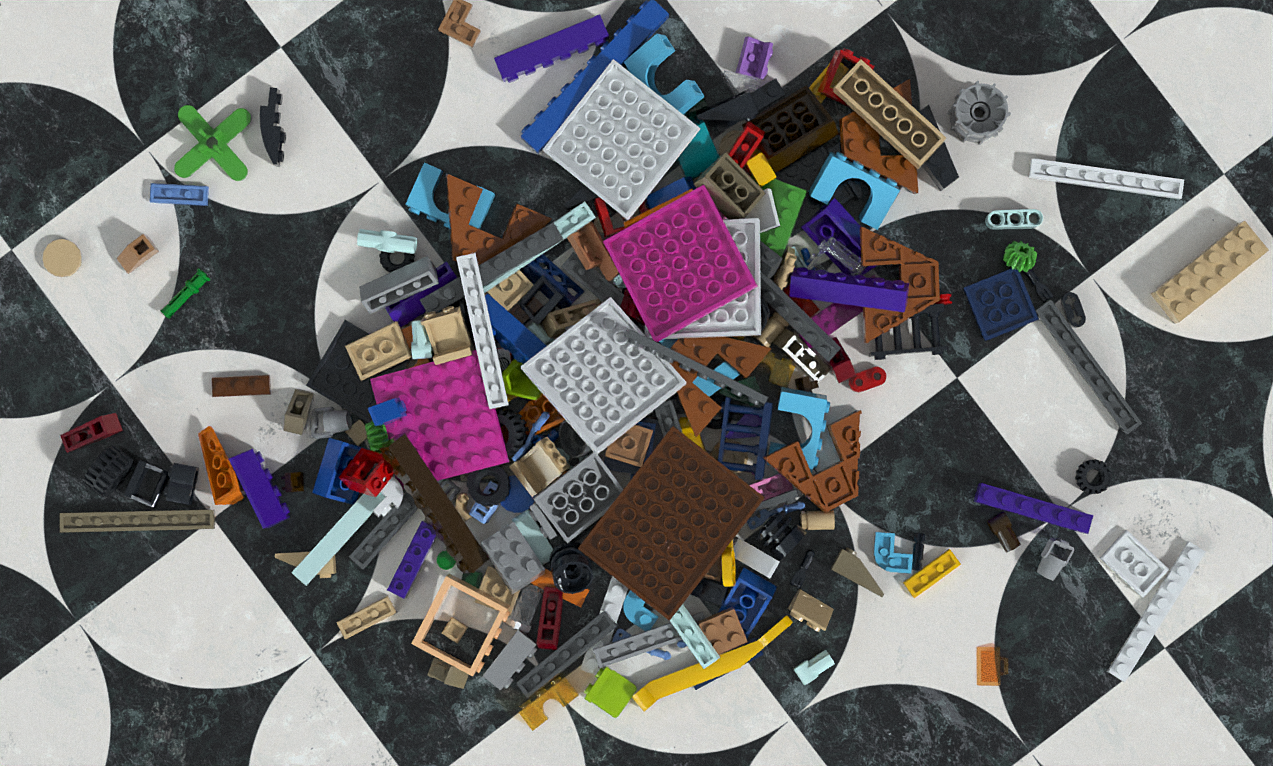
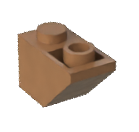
M142 234L127 245L117 257V260L129 274L158 253L159 250L147 235Z

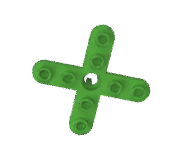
M190 105L181 107L178 112V118L199 143L176 162L174 167L175 173L181 178H188L213 157L231 179L235 181L244 180L247 177L248 169L227 144L250 124L251 114L246 109L239 108L213 129L194 107ZM210 137H215L218 141L217 145H212L213 148L207 146V140Z

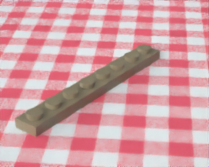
M215 510L60 513V532L215 529Z

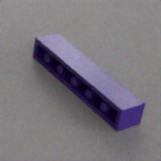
M599 14L497 56L494 60L503 82L508 81V83L518 80L520 75L525 74L528 76L535 73L537 68L542 66L543 68H548L554 65V61L559 59L565 61L572 57L571 54L576 52L579 54L589 50L588 47L596 45V47L601 46L607 42L606 40L609 39V35Z
M805 267L794 268L791 275L790 297L905 312L907 306L909 283H904L901 280L889 281L880 277L867 278L863 275H846L843 272L808 270Z
M983 483L978 484L973 501L1083 534H1089L1094 516Z

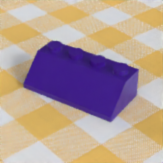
M835 198L821 207L802 225L801 228L840 271L846 275H864L877 266H861V226Z
M251 449L229 458L262 528H270L288 519L290 510L285 502L282 503L279 497L281 492L277 485H273L271 481L273 476L268 468L265 469L262 463L265 460L261 452Z

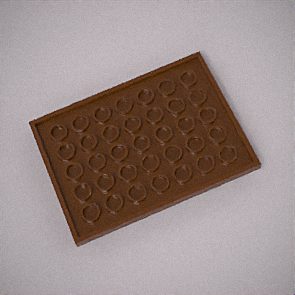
M672 426L578 549L670 621L765 497Z

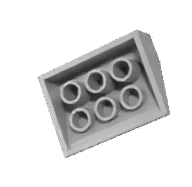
M592 452L533 499L561 537L568 543L602 517L623 491V488L601 458Z

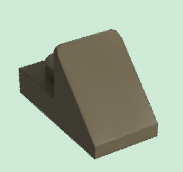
M434 657L427 676L440 680L444 684L464 689L469 674Z

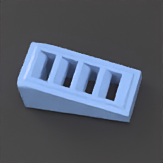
M491 480L483 493L491 494V488L496 491L498 484ZM476 502L469 515L486 524L490 521L499 505H493V507L487 509ZM480 509L481 511L486 513L485 516L478 512V510Z

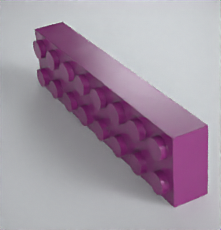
M832 303L811 319L829 336L862 313L863 307ZM798 333V335L801 337V339L803 340V342H804L809 348H812L813 346H811V345Z

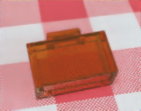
M977 647V685L1000 686L1001 676L1008 674V658L1000 657V647ZM1000 660H1004V672L1000 671Z

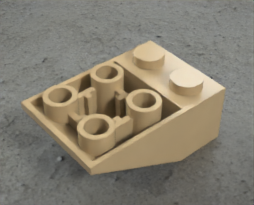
M798 589L787 608L791 611L790 615L801 622L803 619L807 620L806 624L818 632L820 629L826 630L833 612V608L801 589Z

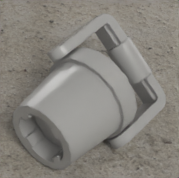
M333 407L315 408L312 411L310 430L311 435L315 439L331 438L337 432L352 428L350 411L334 410ZM324 413L323 424L325 432L317 433V416Z
M1050 538L1042 551V559L1037 573L1054 581L1061 569L1068 564L1074 548L1067 541ZM1054 544L1067 549L1063 558L1050 552Z

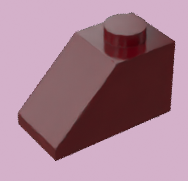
M835 337L833 340L841 349L827 363L838 383H841L856 376L850 358L837 337Z

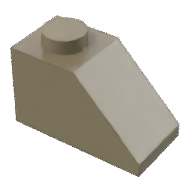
M295 389L285 413L283 431L299 435L303 434L314 393Z

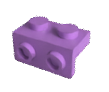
M749 36L745 37L736 74L752 80H763L767 75V65L773 54V43L763 42Z

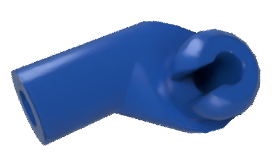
M553 428L548 435H534L532 443L535 446L538 441L545 437H548L554 443L559 437V432Z

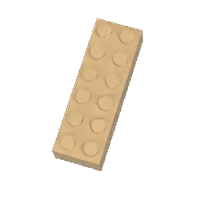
M862 60L834 87L833 92L917 169L946 140V137Z
M1242 221L1152 292L1151 295L1173 323H1179L1267 253L1269 249L1247 222Z

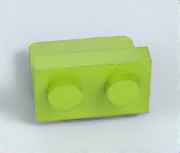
M514 359L502 372L506 394L531 400L539 399L543 393L521 369L523 363Z
M606 666L605 669L600 668L595 675L597 678L593 685L590 683L583 692L586 694L584 699L594 703L612 717L617 718L636 692L637 687L612 668Z

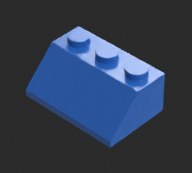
M329 438L312 493L354 505L359 492L350 490L340 480L339 476L363 447Z

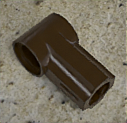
M1004 511L987 520L990 530L997 536L1006 553L1021 545Z

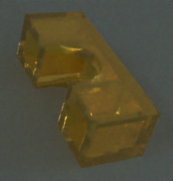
M768 352L760 362L767 364L771 370L768 382L787 388L795 366L792 365L793 362L785 358L781 360L774 358L775 354Z
M558 676L551 682L552 686L549 689H541L535 694L537 696L536 699L532 702L528 699L520 706L519 714L532 731L549 718L543 709V705L547 700L555 699L565 707L579 696V693L566 676L563 678Z

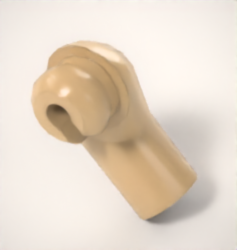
M463 492L457 495L455 508L466 522L472 516L469 515L467 509L469 496Z

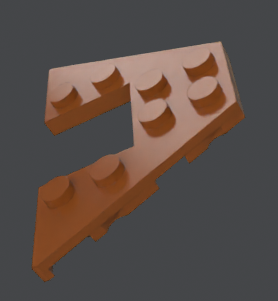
M906 80L893 89L912 106L910 80ZM855 111L839 119L841 152L847 156V160L852 162L854 160L864 165L863 168L879 172L881 174L880 177L884 179L889 177L895 180L897 185L912 191L913 194L919 193L917 168L903 155L880 156L879 133Z
M446 174L453 261L457 262L456 257L476 253L479 266L541 230L552 220V218L516 204L502 239L470 226L469 222L483 189Z
M860 227L861 266L899 264V280L909 283L905 312L863 307L864 343H869L874 338L888 332L889 329L898 326L908 320L909 317L940 300L939 264L934 259L926 257L864 227Z
M728 337L678 338L670 348L704 366H707L717 354L745 379L771 350L769 347ZM673 361L670 364L686 381V385L677 391V395L694 436L697 437L722 407L692 383L697 377L696 371L691 369L688 372L679 367L680 363Z
M857 410L827 425L840 461L813 475L798 441L784 446L763 458L823 512H828L858 496L857 482L859 480V471H857L858 458H860L859 437L861 436L859 423L862 411Z

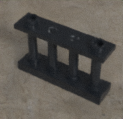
M944 304L929 305L923 311L909 317L912 322L914 349L902 350L901 328L899 324L893 327L895 350L883 351L881 334L874 338L876 352H870L869 357H874V360H884L889 355L932 352V355H942L943 351L948 350V346H941L938 322V316L944 312ZM921 314H928V317H930L933 347H921L919 325Z

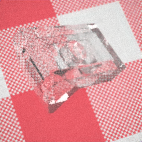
M725 70L723 73V79L733 95L739 93L740 85L744 86V89L755 91V88L758 89L760 87L761 78Z

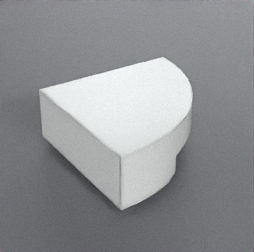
M510 617L505 623L514 629L526 633L531 629L530 625Z

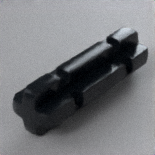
M915 533L912 570L920 571L922 570L921 560H923L925 534Z

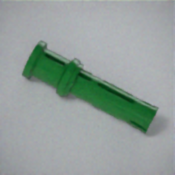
M198 268L197 273L190 280L187 279L185 281V286L160 311L170 319L194 293H198L206 281L209 282L211 278Z

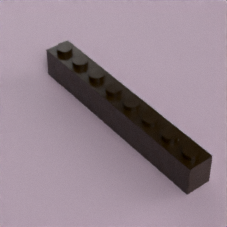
M405 433L395 435L379 448L383 458L392 466L396 477L400 478L404 484L406 492L411 494L415 500L416 507L423 512L427 523L436 531L437 538L444 543L448 554L457 562L458 569L464 574L474 573L489 560V557Z

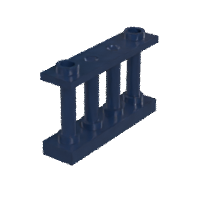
M726 397V400L721 403V413H724L719 455L716 460L729 470L749 472L755 475L756 480H764L766 460L763 457L767 455L773 403L766 402L760 408L730 404L731 398ZM729 412L759 415L762 418V424L755 427L728 423ZM727 431L757 434V437H760L759 444L751 446L726 442ZM724 450L753 453L754 456H757V464L747 465L724 462Z

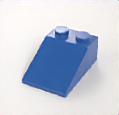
M743 568L736 579L735 586H732L724 600L723 606L720 607L717 613L733 607L747 639L772 599L777 586Z

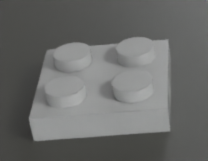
M537 503L531 505L529 514L535 522L539 521L542 527L539 529L545 538L549 537L551 540L559 535Z

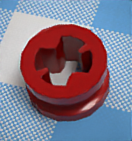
M940 294V300L935 304H952V301H950L951 294Z

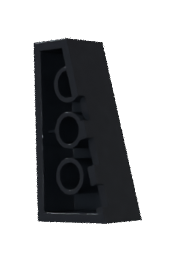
M927 105L919 113L939 130L931 108ZM943 142L922 165L940 191L959 178L946 144Z

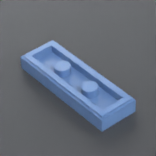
M151 183L150 203L208 206V186Z

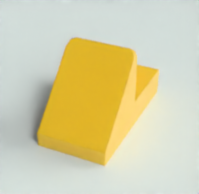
M755 149L744 166L757 184L762 187L775 179L776 175L764 154Z

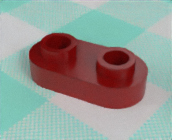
M873 367L856 373V376L849 379V387L854 392H863L880 386L886 381V372L880 367ZM875 373L880 374L879 380L874 379L873 376ZM857 379L862 380L861 386L855 384Z

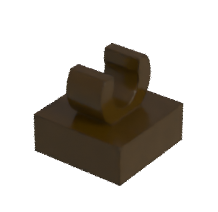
M809 376L794 379L797 390L813 393L812 389L819 388L818 381H810Z
M303 472L284 473L285 476L281 477L282 480H285V487H282V490H286V492L304 491Z

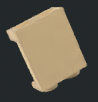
M454 306L444 308L442 312L436 313L431 311L424 315L421 325H424L435 354L433 357L435 365L472 355L474 346L460 307L454 308Z
M545 437L538 441L520 460L514 462L509 468L531 497H534L559 478L570 466L556 449L554 443L548 437Z

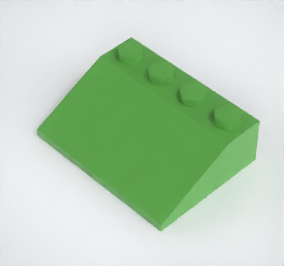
M773 179L760 188L762 190L771 189L780 226L760 233V241L783 258L807 190Z

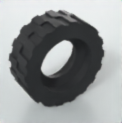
M499 465L470 472V475L467 477L468 493L478 504L485 507L499 505L502 501L506 500L505 498L509 495V490H511L510 478ZM487 475L494 476L498 481L496 491L491 494L483 493L479 487L481 479Z

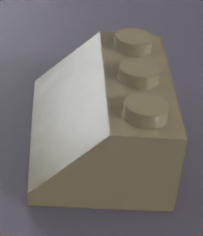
M726 152L710 165L694 183L697 188L705 185L716 207L728 220L745 219L765 195V192Z

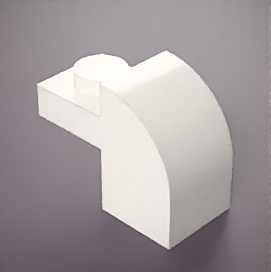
M392 476L380 492L385 499L373 510L377 517L381 514L385 516L392 509L390 507L391 504L398 509L402 503V486Z

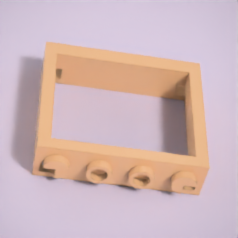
M449 573L445 577L411 644L474 676L476 672L480 673L485 663L482 660L485 655L489 656L493 648L491 645L493 639L497 640L502 631L499 628L502 621L506 623L511 613L508 611L510 605ZM451 586L500 611L472 666L424 641Z

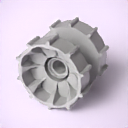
M976 81L974 85L965 90L961 89L959 94L956 95V101L947 114L950 115L952 126L950 130H954L963 139V143L969 141L978 142L981 145L983 141L988 140L992 136L996 137L998 132L1003 130L1002 126L1011 113L1008 112L1006 100L1008 96H1004L995 87V83L993 85L979 84V81ZM974 110H982L983 117H976L974 114Z

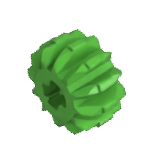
M1013 241L1012 244L1006 247L1003 260L1007 262L1006 266L1012 267V270L1016 269L1018 272L1022 270L1027 272L1034 267L1037 252L1034 251V247L1028 246V243L1024 244L1022 241L1019 243Z
M371 421V423L365 425L370 450L382 453L379 448L389 441L385 425L375 426L374 422Z

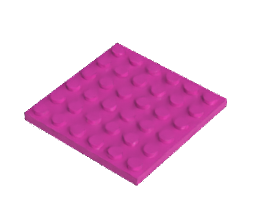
M705 185L698 187L603 241L655 342H659L758 287Z
M477 350L472 351L470 356L438 365L430 362L370 379L376 404L400 398L407 408V411H405L407 416L385 425L388 439L390 440L395 435L405 433L437 481L509 462L496 409H489ZM395 475V478L399 481V483L402 486V489L404 490V484L402 483L400 478L396 477Z

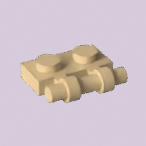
M789 246L773 278V282L781 290L783 287H786L790 272H793L797 258L795 256V249Z

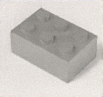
M514 522L481 542L482 549L489 557L490 562L511 594L516 593L545 574V568Z

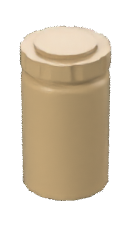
M774 312L773 316L768 319L766 326L761 331V335L753 336L765 347H769L784 331L785 327L789 325L777 312Z
M834 510L828 512L801 511L800 527L803 530H834Z

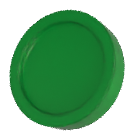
M446 550L440 552L437 556L438 566L444 570L454 567L455 559Z

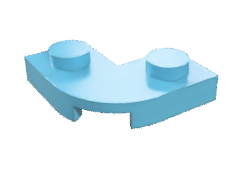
M875 532L874 558L876 563L882 569L889 572L911 574L913 554L894 553L895 533Z
M630 590L624 600V613L633 624L644 631L650 630L659 616L643 607L645 601Z

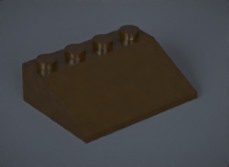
M807 85L749 121L764 131V137L756 149L764 154L774 173L839 134L833 118ZM748 121L742 124L743 129Z

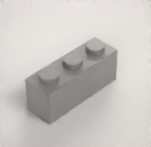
M518 630L484 673L483 677L499 690L503 687L507 689L513 681L511 676L515 671L519 674L526 665L523 663L527 656L531 658L537 651V648H535L537 643L524 632Z

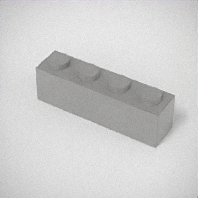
M426 256L359 286L361 302L371 314L439 284L436 267L429 257Z

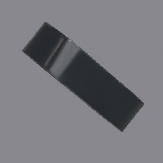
M1073 292L1064 294L1061 298V306L1067 322L1073 328L1081 327L1086 321V316L1078 295ZM1067 296L1074 298L1075 301L1072 303L1074 309L1071 308L1070 304L1065 303L1068 299ZM1073 311H1075L1076 316L1081 317L1079 324L1072 322V318H1074Z

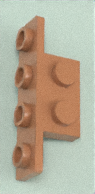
M592 221L580 228L578 232L572 233L567 237L586 270L599 266L608 282L619 275L603 239Z

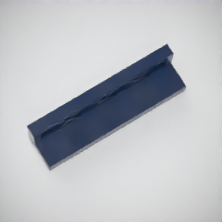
M544 254L520 269L533 285L544 275L566 294L557 305L560 309L571 307L585 292ZM539 263H544L547 269L540 267ZM553 275L558 276L561 282L556 281ZM546 284L539 290L549 300L554 295ZM568 288H572L577 294L573 296L568 291Z

